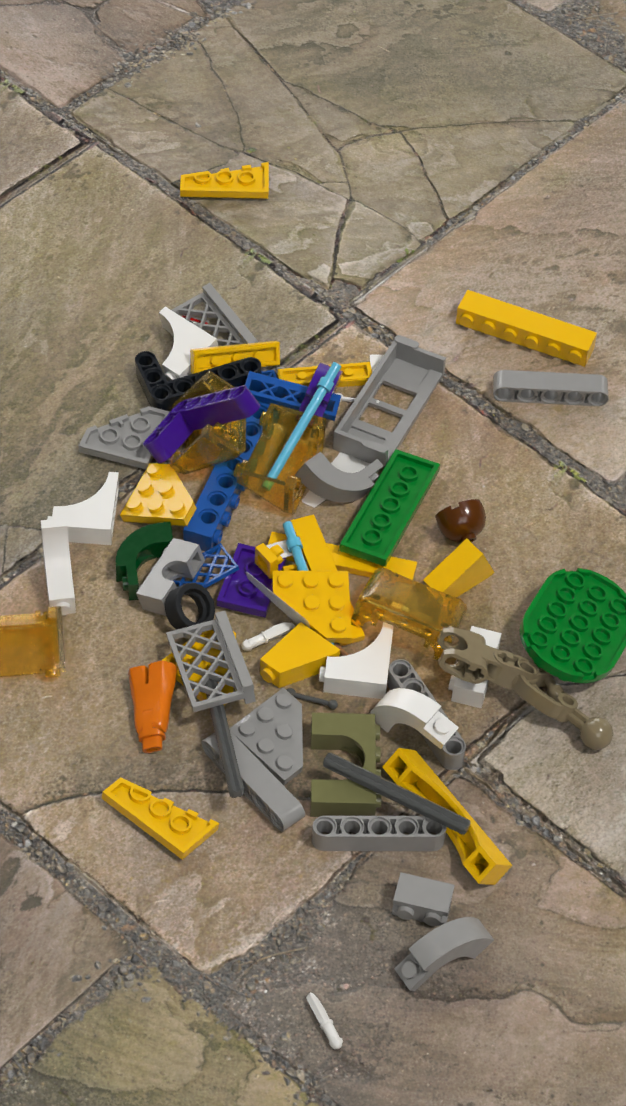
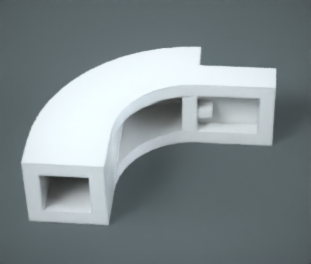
M396 688L387 692L369 713L375 714V723L380 725L387 733L397 723L406 724L418 730L440 749L443 748L459 728L438 711L441 705L424 694L405 688Z

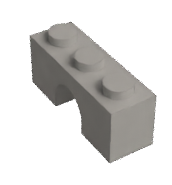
M176 538L172 539L136 593L143 610L166 616V598L170 591L177 588L173 580L180 577L194 579L205 562L199 544Z

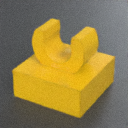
M264 543L255 547V564L269 579L272 578V571H278V565L284 561L280 556L284 553V550L278 544L270 549Z

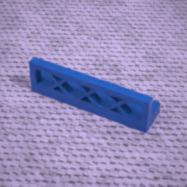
M249 371L245 383L256 400L299 411L308 386ZM333 393L322 418L335 421L341 395Z

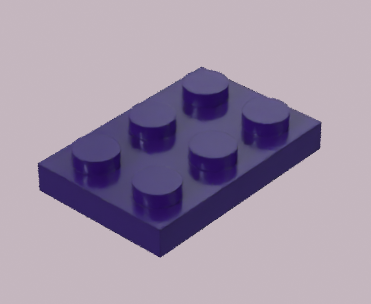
M238 543L232 559L238 565L239 570L225 577L217 598V606L266 618L271 600L248 580L246 572L251 574L270 591H272V578L269 579L255 564V547ZM284 557V561L278 565V571H282V567L286 563V557Z

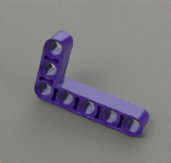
M246 385L183 400L169 412L146 438L143 445L158 463H163L176 452L194 430L246 419L256 413L261 405Z

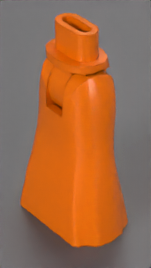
M164 660L150 663L148 668L145 665L133 667L128 672L134 706V723L139 742L142 743V752L144 753L162 750V741L166 739L165 733L169 724L170 707L178 667Z

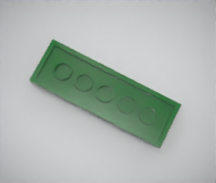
M395 449L342 539L339 551L386 567L439 473L440 464Z

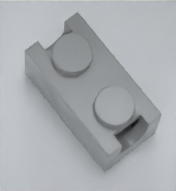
M400 872L393 899L392 915H396L404 920L422 921L430 926H441L447 923L455 885Z

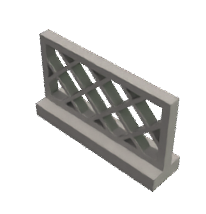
M211 283L202 287L203 292L172 309L178 315H187L186 320L189 322L191 316L202 317L201 323L192 324L202 330L214 331L213 337L217 338L219 332L229 333L228 340L217 339L218 345L258 343V340ZM201 302H204L206 305L204 311L193 310L194 306ZM207 317L217 318V324H205Z
M225 610L215 613V620L166 632L167 640L193 712L244 699L245 704L256 702L252 679ZM212 629L214 631L210 639L200 636L202 632ZM183 637L189 639L185 646L174 641ZM195 642L205 645L201 652L191 649ZM211 647L221 650L217 658L207 654ZM186 654L196 657L192 664L182 661ZM202 660L212 663L208 670L198 667ZM218 666L228 669L224 676L214 673ZM193 673L203 676L199 683L188 679ZM209 679L219 682L215 689L204 685ZM225 684L236 689L235 692L228 694L220 692ZM199 692L210 695L208 699L196 702L195 699Z

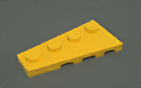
M269 162L261 163L260 167L253 168L251 165L242 166V169L230 171L229 168H224L213 174L209 171L181 175L180 197L268 199Z
M121 777L102 792L101 799L182 860L219 828L218 822L212 819L208 822L199 818V813L190 809L184 811L174 806V802L167 798L158 799L151 795V791Z

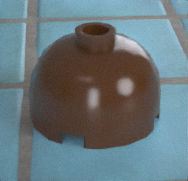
M479 499L459 502V507L452 509L451 506H448L435 515L441 533L447 539L455 542H463L466 538L473 542L477 539L476 535L480 534L485 527V509Z

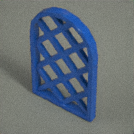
M219 543L202 553L204 559H214L211 564L203 563L192 582L185 581L186 577H182L181 581H173L175 584H179V586L186 583H197L207 588L239 570V567L223 545ZM222 550L225 555H219L220 551ZM218 558L225 559L223 565L216 564ZM230 560L233 565H227L228 561ZM202 567H210L208 573H200ZM214 568H221L219 574H213L212 571ZM198 576L206 577L204 583L196 582Z

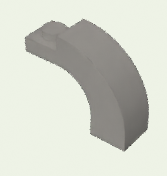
M319 452L305 462L295 475L316 495L330 501L345 503L364 497L375 485L374 482L379 478L377 473L383 465L376 459L359 472L347 473L334 467Z
M458 918L435 928L420 938L409 948L411 953L394 969L410 991H416L443 965L460 957L475 959L494 939L478 918Z

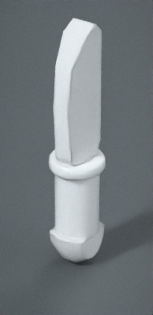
M288 622L277 624L264 632L262 631L259 635L248 640L245 639L241 644V648L244 651H251L261 644L268 643V641L289 633L295 625Z
M310 992L306 999L320 1023V1028L327 1036L329 1045L333 1049H340L343 1040L339 1037L333 1025V1020L329 1019L320 1000Z

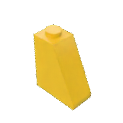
M466 538L423 581L428 587L425 590L434 601L440 599L446 605L492 576L495 572L484 554Z
M300 622L260 659V675L266 682L281 688L320 674V667H326L327 656L340 657V649Z

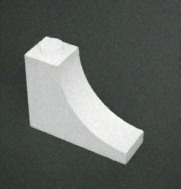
M164 307L159 312L162 327L173 336L174 343L162 367L167 381L193 374L191 373L190 349L217 347L218 342L217 338L167 307Z
M109 472L103 487L89 499L73 505L54 506L53 514L48 516L47 520L66 518L68 540L71 543L111 545L119 494V472Z
M67 519L41 520L44 569L50 616L76 613Z
M384 621L378 637L365 649L347 656H327L326 667H320L319 682H324L323 693L382 699L386 694L394 622Z

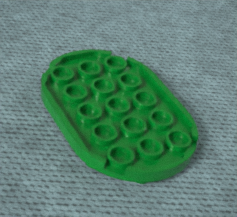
M577 568L576 571H566L561 569L552 573L545 580L520 623V638L526 652L539 668L564 682L592 683L605 678L612 671L626 647V593L612 580L591 570Z

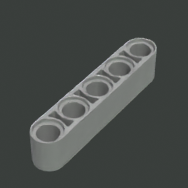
M500 370L493 376L494 398L502 402L602 406L609 400L608 380L603 375Z
M397 659L391 662L388 674V687L390 690L396 688L414 690L437 702L408 661ZM440 707L438 711L441 712L445 717H447V715ZM458 731L454 733L442 749L438 748L421 734L444 768L457 770L462 767L466 744Z
M230 731L244 795L281 832L304 818L305 811L301 803ZM214 732L202 740L201 745L206 755L224 773Z
M320 816L313 822L312 844L320 851H438L444 845L446 826L425 816Z

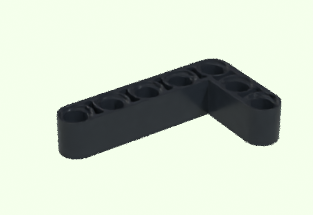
M142 351L135 357L137 379L150 406L169 412L183 400L245 385L249 371L262 374L261 362L257 358L248 357L167 381L154 353Z

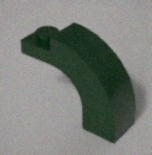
M170 522L154 523L141 527L126 537L120 545L115 561L116 582L122 581L123 591H128L129 601L139 600L136 594L139 589L137 575L139 568L149 560L160 558L164 549L172 541L173 536Z

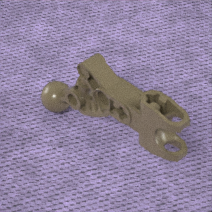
M454 627L441 630L437 637V642L444 650L438 659V664L447 673L473 684H479L488 680L493 684L516 691L526 702L545 715L555 718L560 722L569 721L580 730L582 742L588 748L593 750L603 749L611 743L614 734L611 724L602 717L589 718L577 709V700L565 693L563 688L556 684L552 677L553 675L539 668L533 660L487 646L486 640L482 635L469 630ZM453 635L459 641L457 644L446 642L444 638ZM449 657H454L458 663L449 665L445 660ZM547 686V694L539 689V687Z

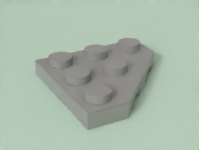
M148 406L140 409L138 414L129 417L126 414L109 420V424L97 428L95 425L87 428L79 444V452L146 470L153 456L143 443L169 414V411Z
M282 688L229 729L284 786L302 772L303 734L302 704L285 688Z

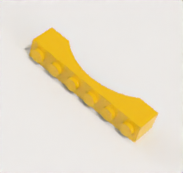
M398 748L382 768L397 785L471 821L465 835L446 827V833L454 843L463 866L477 883L495 885L513 865L416 750Z

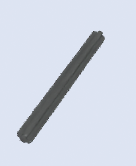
M209 679L204 686L215 689L218 681ZM223 704L209 709L230 797H242L244 795V788Z
M328 753L324 758L323 766L462 835H465L470 827L471 821L333 753Z

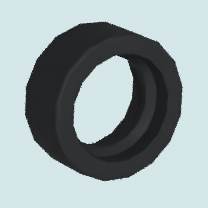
M186 583L170 591L165 601L166 617L176 630L211 621L214 619L215 614L214 600L202 585ZM184 594L190 596L198 607L197 622L190 621L182 610L181 601Z

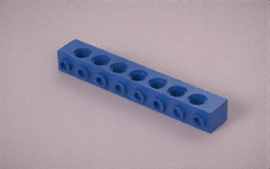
M258 401L261 406L256 413L246 419L237 420L195 505L197 509L188 525L183 529L184 541L199 544L202 551H207L221 542L222 530L224 526L228 527L231 521L232 509H237L240 493L247 488L248 476L250 473L253 474L256 469V459L258 456L261 457L263 455L266 439L270 440L272 436L274 422L278 423L280 419L281 409H278V406Z

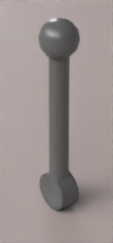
M293 688L286 689L295 698L326 705L331 710L338 707L336 700L327 701L296 693Z

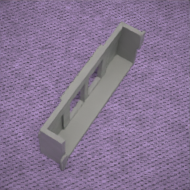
M397 335L335 429L333 450L370 464L378 459L385 468L393 452L402 444L443 377L446 357L421 349L417 341ZM382 384L414 395L415 398L408 409L404 410L383 401L377 403V399L374 396ZM372 406L401 417V420L394 431L390 432L361 421L360 418L367 407Z

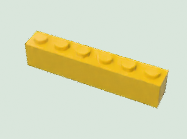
M470 290L466 291L457 308L456 324L583 367L586 366L595 347L597 332Z

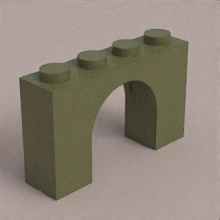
M312 713L311 749L346 751L354 755L361 762L364 769L381 777V769H376V763H380L381 747H376V740L380 741V725H375V714ZM311 779L310 817L375 816L376 808H381L380 794L350 779Z

